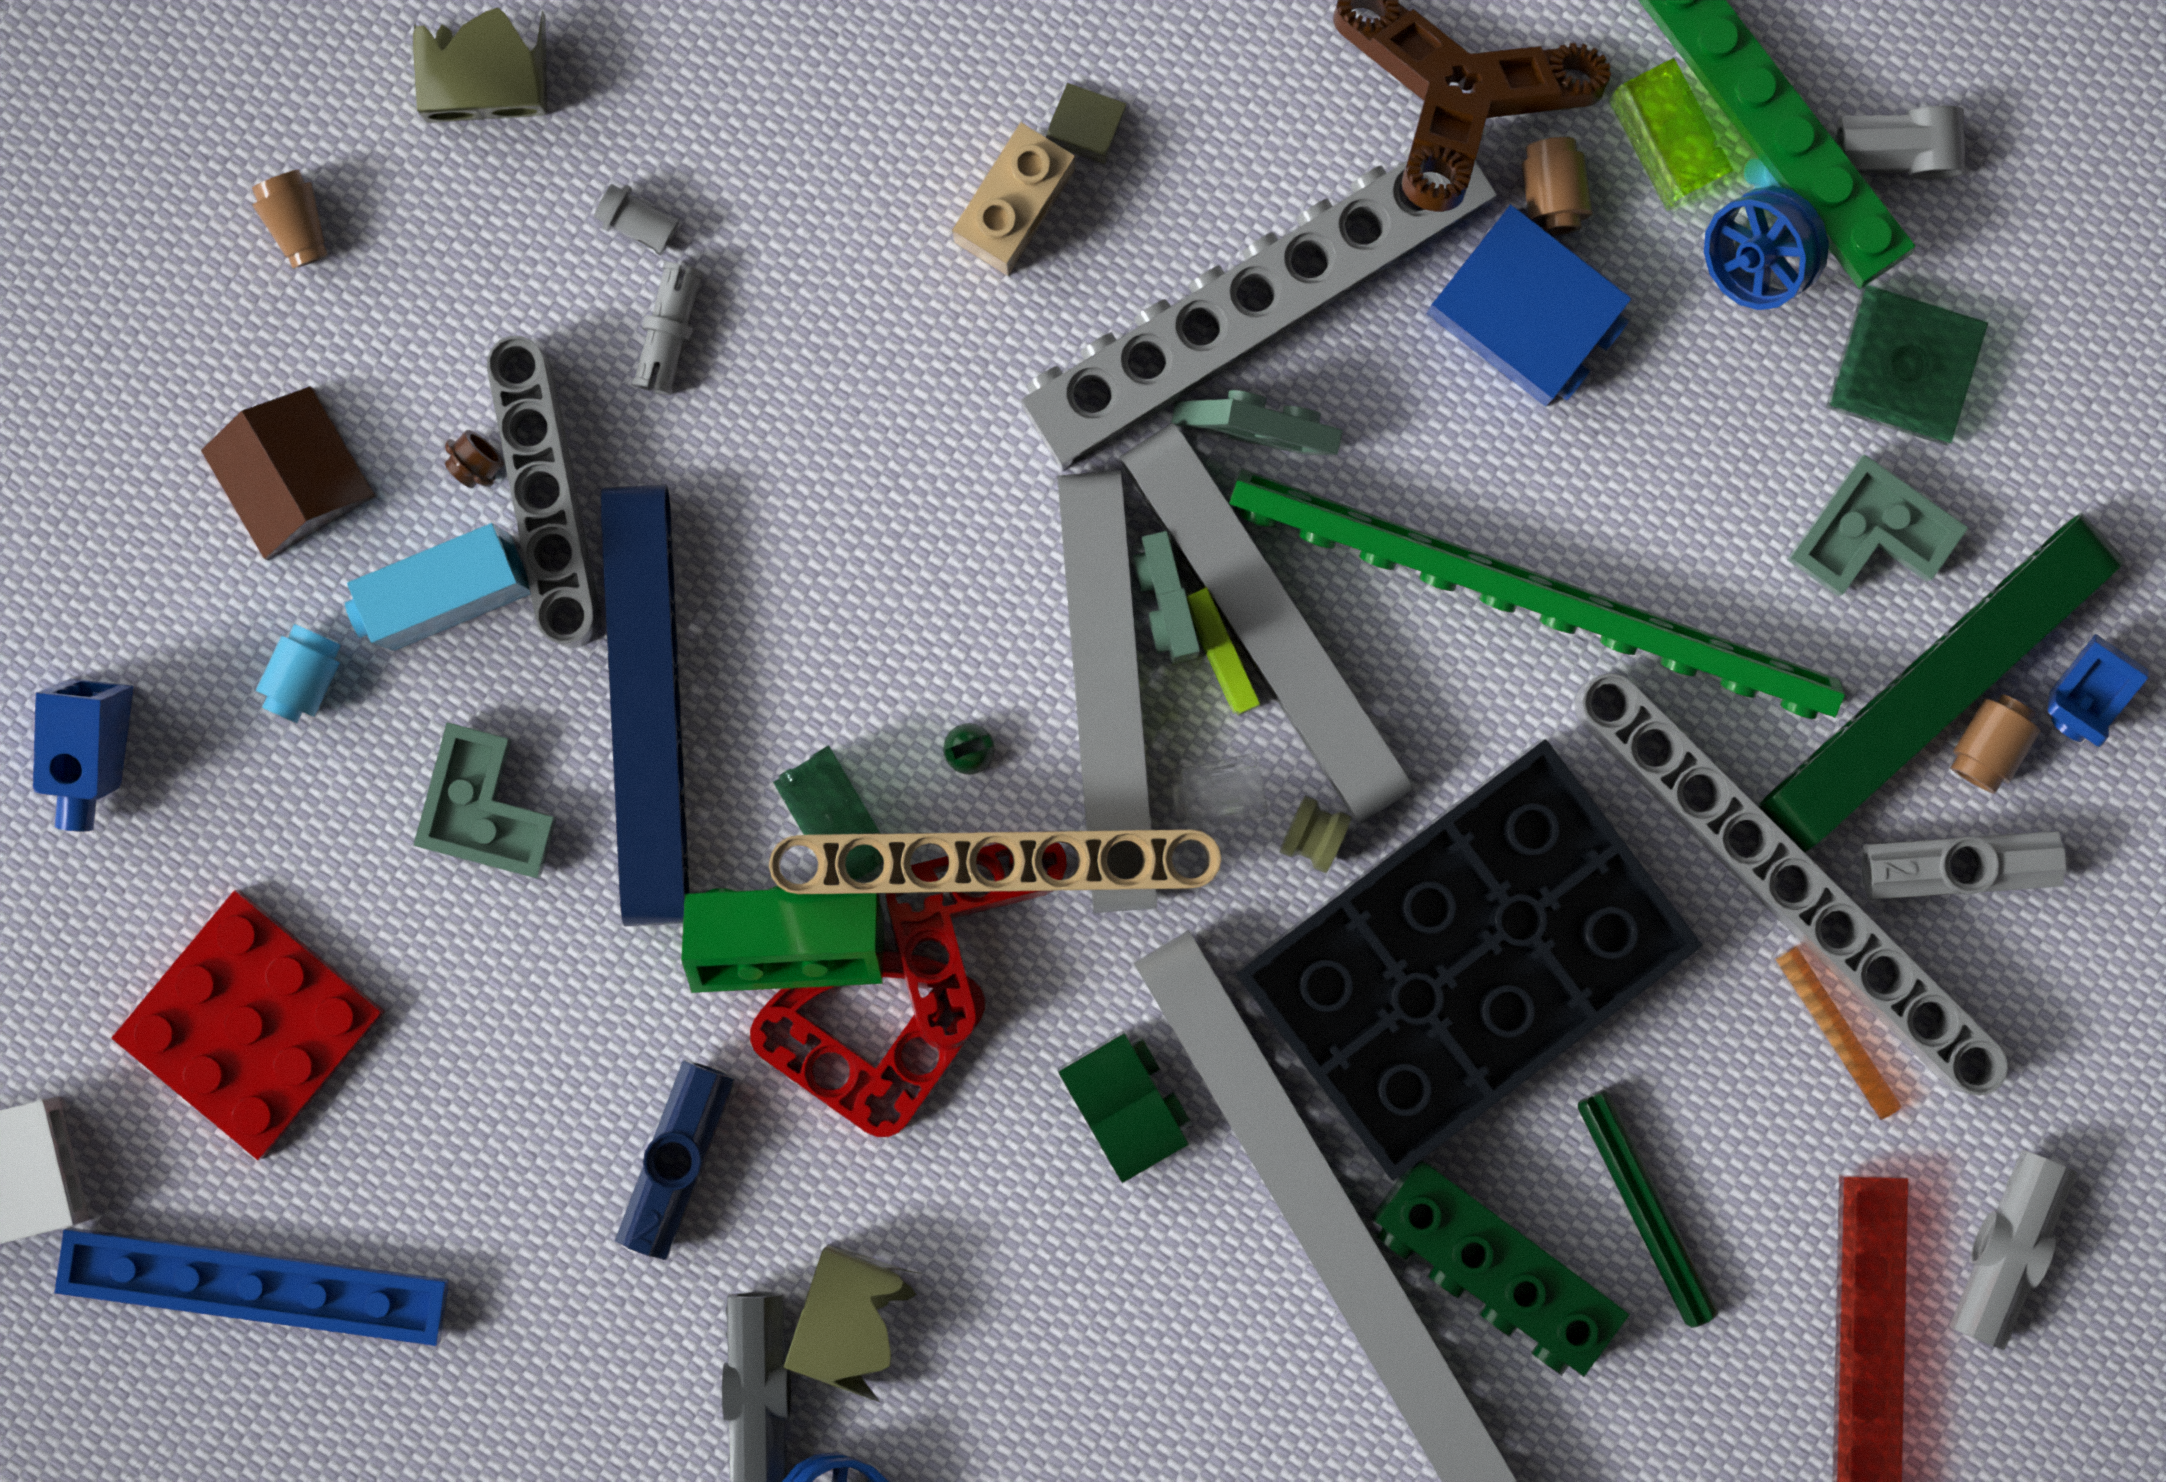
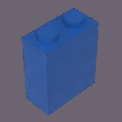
M1510 204L1431 304L1426 314L1546 407L1557 394L1567 401L1584 381L1590 370L1581 363L1596 344L1607 351L1630 321L1620 313L1632 298Z

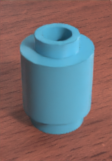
M294 624L288 638L281 635L255 690L267 696L262 708L295 723H298L302 712L315 717L340 664L335 658L341 645Z

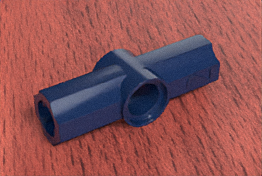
M683 1059L653 1140L645 1150L643 1167L616 1235L615 1242L643 1255L665 1261L668 1260L698 1178L706 1167L708 1151L736 1078L706 1065ZM676 1142L688 1149L691 1154L692 1164L687 1175L680 1177L671 1176L663 1170L660 1165L659 1155L664 1144Z

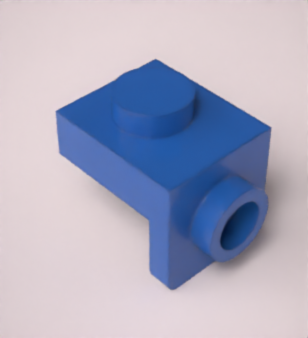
M2095 634L2049 691L2047 711L2052 715V723L2060 732L2074 741L2082 742L2086 738L2094 745L2101 747L2109 737V726L2149 678V669Z

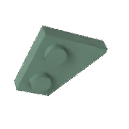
M1229 390L1227 399L1175 401L1171 423H1174L1180 429L1210 428L1228 433V439L1303 455H1338L1343 432L1342 429L1321 424L1320 412L1297 406H1284L1283 413L1265 408L1266 397L1239 390Z

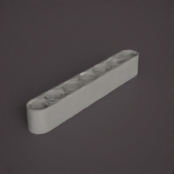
M1174 423L1169 424L1120 456L1119 459L1132 482L1163 529L1167 531L1168 537L1201 587L1208 589L1218 613L1357 823L1361 825L1413 791V787L1400 764Z
M1121 470L1057 475L1087 831L1151 830ZM1118 842L1108 852V868L1116 877L1130 879L1141 869V852L1137 846L1130 842ZM1156 889L1092 890L1094 913L1157 908Z

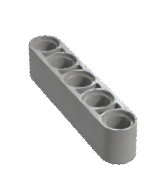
M508 336L499 340L491 348L487 357V372L535 619L540 632L547 639L567 648H578L588 644L597 635L601 626V613L553 367L549 357L532 340L523 336ZM519 353L533 355L535 360L533 375L527 381L520 384L508 382L505 376L507 362ZM531 415L545 417L547 422L545 438L534 446L520 445L517 438L519 424ZM542 477L556 478L560 486V494L557 501L546 509L534 508L529 500V491L532 484ZM554 539H566L572 548V557L569 564L560 571L548 572L541 562V553L544 546ZM566 601H578L584 611L582 626L574 633L561 635L553 623L555 610L561 603Z

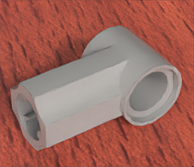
M1922 107L1906 112V115L1842 116L1837 122L1835 142L1860 174L1908 172V177L1912 179L1934 180L1958 177L1966 172L1964 109L1961 107Z

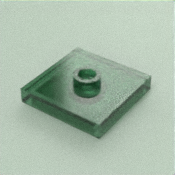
M1866 285L1862 288L1825 408L1945 446L1951 444L1989 322Z

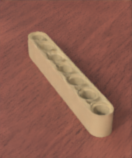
M1197 830L796 835L787 837L776 845L770 856L769 869L771 877L777 886L786 892L795 894L1190 889L1204 886L1214 879L1220 869L1221 855L1214 839L1206 833ZM1186 840L1198 843L1206 853V867L1201 874L1194 878L1183 877L1173 867V851L1177 845ZM1121 841L1130 842L1137 846L1142 855L1141 869L1130 879L1116 877L1112 874L1107 864L1109 850L1113 845ZM1052 843H1066L1077 854V869L1072 876L1065 880L1051 878L1042 867L1043 852ZM987 844H1002L1012 854V871L1003 880H987L977 870V854ZM922 845H937L948 856V871L938 881H922L915 876L911 869V857L914 851ZM796 846H804L811 849L818 861L817 873L810 881L803 884H795L787 880L782 874L780 866L785 852ZM857 846H873L883 856V871L872 882H856L847 873L846 858L850 851Z

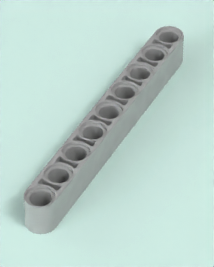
M1610 673L1597 676L1581 686L1576 694L1574 703L1576 717L1581 724L1945 1085L1955 1091L1978 1096L1991 1094L2001 1087L2008 1071L2007 1058L2001 1047L1630 680L1622 675ZM1600 686L1611 687L1621 697V713L1612 722L1600 719L1592 710V695ZM1646 731L1658 733L1667 744L1666 758L1657 767L1645 764L1638 756V740ZM1693 776L1702 777L1708 781L1712 788V801L1708 808L1702 812L1689 808L1683 798L1684 785ZM1739 821H1745L1752 825L1758 836L1757 847L1747 857H1740L1734 853L1729 844L1730 830ZM1786 866H1791L1798 870L1803 880L1802 892L1792 902H1786L1781 899L1774 885L1777 874ZM1837 911L1846 919L1849 931L1845 941L1839 946L1832 948L1822 938L1820 929L1824 918L1831 912ZM1883 956L1893 966L1894 978L1889 988L1883 992H1876L1868 984L1866 974L1871 962ZM1929 1002L1937 1009L1940 1020L1935 1032L1923 1038L1915 1031L1912 1020L1916 1009L1923 1003ZM1970 1048H1976L1984 1057V1072L1980 1078L1968 1083L1960 1075L1959 1061L1964 1052Z

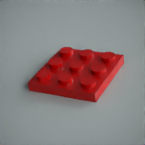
M234 890L111 1039L256 1160H261L268 1154L386 1011L243 892Z

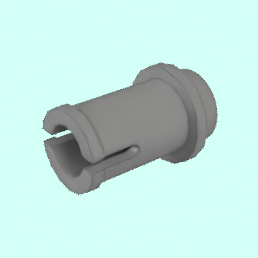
M611 184L603 195L595 211L594 218L603 222V230L609 232L613 227L653 249L655 253L661 256L669 245L680 219L671 217L631 195L632 187L625 185L621 189Z

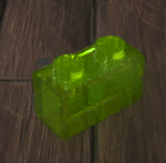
M1675 58L1617 87L1609 99V103L1667 212L1719 186L1733 173L1734 170L1722 147H1715L1714 141L1717 137Z

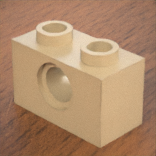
M1020 122L952 229L954 242L1008 276L1074 173L1075 156Z

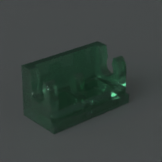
M829 745L814 753L809 760L801 765L786 770L773 782L803 835L881 834ZM861 845L850 851L845 865L849 876L857 881L883 866L884 861L879 850L873 846Z

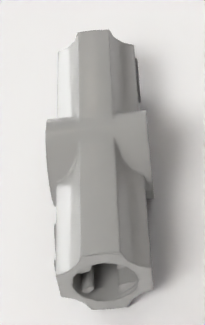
M2059 831L1864 844L1861 861L1863 884L1868 900L2064 886V875L2067 870L2065 847L2062 844ZM1962 847L1969 850L1976 861V872L1966 883L1956 880L1950 869V861L1954 852Z
M2021 1150L2013 1172L2007 1181L2006 1189L1997 1211H1991L1987 1215L1976 1235L1971 1252V1262L1974 1264V1267L1950 1323V1328L2005 1351L2030 1288L2034 1289L2040 1284L2051 1264L2056 1246V1238L2052 1233L2077 1175L2076 1171L2029 1151Z

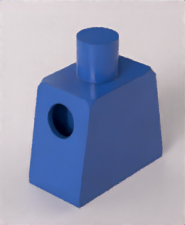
M70 678L36 692L33 789L38 794L57 796L55 828L76 832L93 831L96 800L120 788L129 730L133 685Z

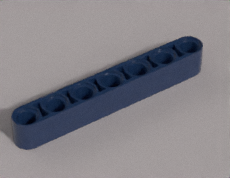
M667 484L603 487L601 491V524L621 917L624 927L683 924L685 894H690L669 490Z

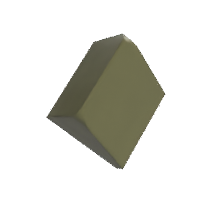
M1067 83L1049 125L1046 138L1068 152L1106 164L1127 104Z

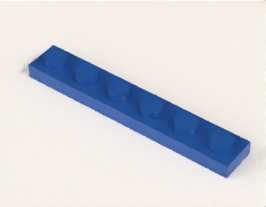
M69 1227L63 1229L54 1294L437 1346L441 1342L449 1279Z

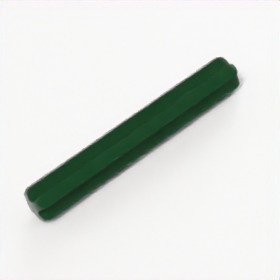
M1605 1090L1592 1093L1578 1102V1110L1684 1323L1690 1328L1702 1326L1718 1316V1308L1611 1094Z

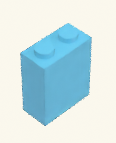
M490 523L347 582L353 599L345 602V608L359 638L368 636L372 644L396 651L529 596L531 593L527 573L512 535L495 524Z

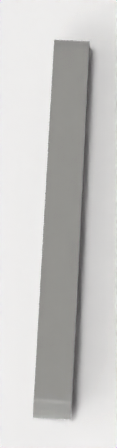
M1184 932L1134 962L1142 979L1442 1482H1517L1190 932Z

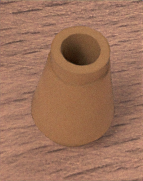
M299 169L272 177L252 187L257 200L252 206L285 257L289 259L293 269L328 256L324 246L325 241L312 182L305 183Z

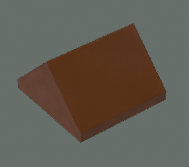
M311 386L242 410L201 450L265 560L274 557L376 497Z

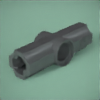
M744 1292L729 1294L726 1306L728 1363H724L722 1373L724 1421H729L730 1482H782L787 1476L785 1420H789L791 1410V1374L789 1369L784 1368L783 1293Z

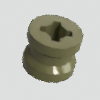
M1305 795L1290 824L1279 853L1290 858L1297 855L1311 860L1314 869L1326 874L1345 837L1352 816L1341 811L1334 814L1328 813L1320 809L1317 800Z

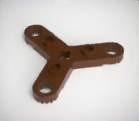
M1337 0L1333 14L1334 25L1343 37L1423 100L1402 177V188L1410 201L1429 211H1449L1458 207L1464 200L1471 180L1486 118L1594 105L1604 96L1612 73L1610 72V63H1605L1607 58L1604 54L1598 56L1596 48H1593L1591 51L1587 50L1588 45L1583 43L1581 47H1577L1576 43H1570L1569 47L1564 44L1560 45L1559 48L1543 50L1541 46L1470 54L1416 10H1407L1398 0ZM1357 8L1371 10L1380 17V20L1374 18L1373 23H1371V19L1367 18L1366 22L1362 21L1363 16L1359 15L1356 18L1357 13L1352 10ZM1573 69L1583 72L1590 78V81L1588 83L1587 80H1583V83L1580 84V80L1576 79L1575 83L1571 82L1573 77L1569 76L1566 78L1567 72L1564 70ZM1450 83H1458L1459 86H1450ZM1462 90H1471V93H1463ZM1434 172L1441 174L1450 183L1446 185V188H1444L1443 184H1439V187L1435 188L1436 183L1434 182L1429 186L1427 185L1429 181L1427 178L1422 180L1423 173Z

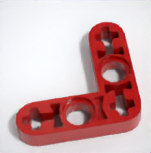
M1056 842L1045 849L1042 859L1052 858L1055 865L1048 868L1047 875L1056 880H1063L1067 868L1066 854L1062 846ZM996 843L981 848L977 854L976 864L982 865L991 871L994 881H1000L1005 878V872L998 858L1008 856L1009 869H1012L1013 857L1008 848ZM948 856L913 864L911 869L915 876L922 881H938L936 873L948 871ZM990 891L987 895L977 898L967 896L963 892H948L954 902L953 905L949 906L942 905L943 893L925 898L923 910L920 912H913L909 903L898 904L896 898L904 893H885L886 909L917 1027L922 1038L931 1047L940 1050H953L964 1045L971 1037L976 1022L975 1007L951 919L1045 896L1053 891ZM924 941L940 943L949 954L948 965L937 974L927 975L921 973L912 962L911 955L915 947ZM955 979L958 989L946 988L945 995L951 1012L962 1011L965 1019L957 1022L955 1034L945 1035L941 1026L931 1027L928 1020L933 1019L937 1015V1002L934 992L922 998L918 988H938Z

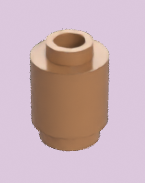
M1553 137L1527 145L1525 148L1527 159L1522 162L1521 166L1529 219L1539 227H1543V230L1551 236L1579 231L1582 229L1581 221L1592 216L1593 210L1585 155L1583 152L1577 151L1576 139L1572 137Z
M2002 694L1998 702L1984 699L1953 750L1957 758L1950 769L1971 784L1989 793L1996 794L2002 782L2007 784L2011 782L2041 732L2031 722L2036 713L2025 704L2007 695Z

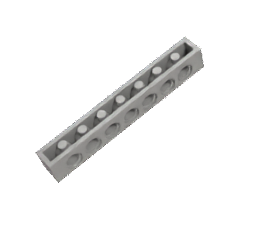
M1411 146L1403 152L1407 159ZM1407 161L1386 173L1382 165H1379L1350 184V188L1354 192L1351 196L1332 206L1328 198L1324 199L1301 213L1296 218L1300 227L1288 235L1278 239L1276 234L1271 232L1253 242L1242 251L1246 261L1226 273L1218 265L1194 279L1188 285L1192 294L1170 306L1168 301L1163 299L1142 311L1134 318L1138 327L1117 340L1113 333L1110 332L1093 341L1080 351L1084 361L1065 373H1062L1060 368L1055 366L1035 377L1026 385L1030 394L1021 399L1022 408L1061 471L1069 468L1490 207L1497 194L1477 162L1475 161L1471 180L1464 200L1458 207L1444 212L1414 211L1402 203L1399 189L1402 187V177ZM1434 172L1423 173L1422 180L1427 178L1429 180L1427 185L1429 186L1434 182L1436 183L1435 188H1438L1439 184H1443L1444 188H1446V185L1450 183L1441 174ZM1357 215L1371 218L1379 228V238L1375 242L1365 245L1352 241L1345 230L1346 221ZM1309 248L1316 250L1324 258L1326 270L1315 278L1302 277L1293 269L1291 256L1301 249ZM1248 282L1262 283L1269 289L1272 295V303L1268 308L1259 312L1246 310L1237 299V290ZM1205 315L1216 323L1219 335L1210 344L1195 345L1188 341L1183 334L1182 326L1184 322L1192 316ZM1142 348H1150L1157 351L1164 360V370L1152 379L1137 377L1128 366V360L1135 351ZM1089 381L1103 384L1111 395L1108 406L1096 413L1083 411L1074 400L1077 388Z

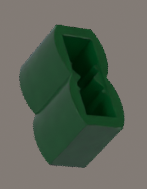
M1124 1030L1057 1068L1058 1074L1122 1183L1188 1146L1189 1143L1182 1131L1193 1125L1175 1093L1172 1092L1162 1098L1150 1076L1161 1069L1142 1036L1130 1042Z

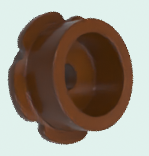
M466 430L456 441L448 439L445 443V449L451 455L445 461V466L456 480L468 488H474L477 484L484 487H491L494 484L495 474L503 467L504 461L498 451L486 439L474 431Z

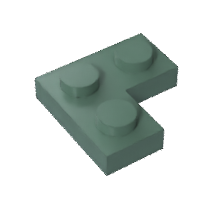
M1863 454L1856 460L1786 560L1837 596L1845 593L1876 547L1927 582L1932 580L1968 530V527Z
M1163 531L1143 536L1141 543L1144 552L1132 556L1141 592L1152 589L1154 591L1158 610L1149 612L1148 620L1156 652L1159 654L1169 651L1172 665L1197 659L1200 650L1185 590L1180 585L1168 533Z
M447 722L413 846L540 879L557 817L496 801L512 739Z

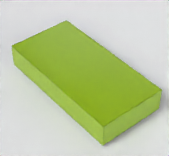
M1204 588L1187 596L1194 630L1233 715L1237 714L1239 716L1257 708L1260 705L1208 589Z

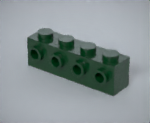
M1423 1160L1399 1177L1371 1215V1218L1382 1227L1376 1236L1380 1242L1406 1261L1415 1251L1434 1265L1427 1275L1430 1279L1457 1299L1460 1298L1465 1290L1469 1291L1486 1304L1479 1313L1480 1316L1508 1337H1511L1518 1328L1535 1340L1537 1345L1531 1353L1561 1376L1570 1366L1585 1377L1630 1315Z

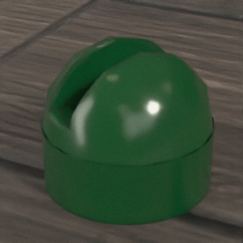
M971 723L961 724L953 728L946 736L943 746L944 757L950 767L966 775L977 774L985 770L992 762L995 751L994 742L990 734L983 727ZM982 737L985 749L971 752L955 759L952 751L953 747Z

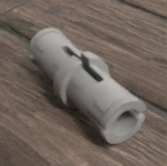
M664 262V271L652 316L646 315L644 318L642 329L648 332L632 385L649 391L655 367L660 366L654 386L655 393L670 396L673 391L672 385L683 342L691 341L693 328L688 326L700 280L703 279L704 273L687 266L681 289L676 291L681 273V264Z

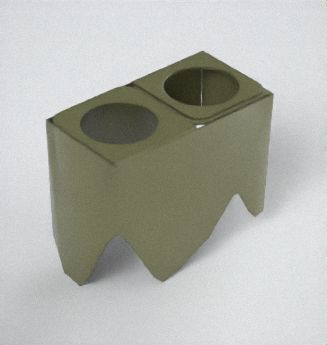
M498 7L485 11L462 25L454 37L451 30L443 24L436 32L435 39L424 25L416 26V23L414 24L413 56L417 111L427 123L484 120V118L536 117L547 114L546 16L543 11L537 44L531 51L525 45L507 15Z
M829 1244L824 1247L784 1368L880 1402L861 1376L890 1367L891 1350L887 1326L877 1310L887 1306L889 1301L909 1300L917 1295L911 1286L903 1282L898 1274L889 1269L913 1271Z

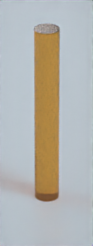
M1796 945L1792 946L1775 958L1777 964L1879 1119L1882 1120L1894 1114L1902 1107L1798 947Z

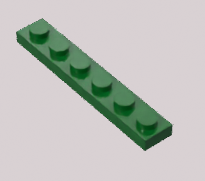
M1638 0L1781 188L1793 190L1811 203L1824 223L1829 241V250L1859 289H1862L1912 255L1916 247L1726 0Z

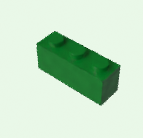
M774 886L769 890L734 891L727 888H715L706 893L685 894L681 962L691 993L883 984L884 914L879 893L795 894L786 892L779 886Z

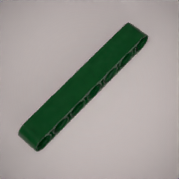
M2082 512L2073 517L1765 796L1758 804V807L1804 853L1810 850L2107 581L2124 564L2125 558Z

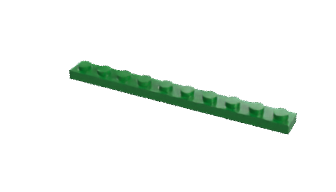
M1242 468L1240 470L1229 504L1241 508L1239 515L1252 523L1265 527H1275L1276 522L1279 521L1301 529L1299 536L1314 545L1334 549L1338 542L1361 550L1359 558L1376 567L1394 570L1398 563L1420 571L1419 579L1433 587L1446 591H1455L1456 586L1460 585L1480 592L1479 600L1495 609L1513 613L1517 606L1541 614L1539 621L1555 630L1575 634L1577 627L1599 634L1601 635L1600 643L1617 652L1635 655L1639 648L1661 656L1660 664L1674 672L1686 676H1696L1697 671L1701 670L1721 677L1720 685L1736 694L1755 698L1758 691L1775 696L1782 699L1780 703L1782 708L1801 717L1816 719L1818 712L1836 718L1844 699L1845 693L1840 679L1254 472Z

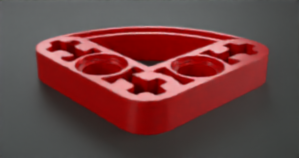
M884 951L883 977L905 979L898 952ZM917 954L911 955L915 968L927 975L937 974L947 966V964ZM966 975L975 1007V1029L985 1012L986 997L982 987L974 979ZM955 979L938 988H932L929 992H934L937 1002V1015L932 1019L935 1023L946 1009V1003L940 999L941 993L946 988L958 989ZM835 986L785 988L779 990L753 1020L750 1027V1042L753 1050L764 1061L864 1132L875 1137H890L899 1133L908 1124L962 1047L960 1046L953 1050L938 1049L939 1061L931 1072L915 1074L909 1071L903 1063L902 1050L909 1040L922 1037L917 1027L915 1015H913L879 1065L875 1066L798 1011L806 1002ZM959 1014L956 1016L946 1030L956 1033V1024L959 1020L965 1019L964 1015ZM784 1017L790 1019L793 1025L789 1033L803 1045L807 1044L810 1033L821 1040V1044L807 1054L801 1072L790 1065V1061L795 1059L799 1055L786 1045L779 1046L775 1051L770 1050L765 1045L769 1039V1034L763 1029L767 1020L778 1023ZM837 1053L847 1061L850 1073L847 1082L842 1087L826 1089L816 1082L813 1075V1066L816 1059L822 1054ZM888 1066H892L902 1080L920 1086L921 1090L915 1098H912L910 1093L904 1089L894 1104L896 1111L901 1114L899 1119L894 1122L886 1118L877 1125L869 1119L873 1108L866 1101L871 1093L881 1098L890 1089L894 1080L884 1078L883 1073Z

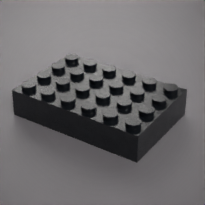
M1543 739L1535 742L1239 966L1233 973L1384 1173L1394 1181L1703 945L1550 743Z

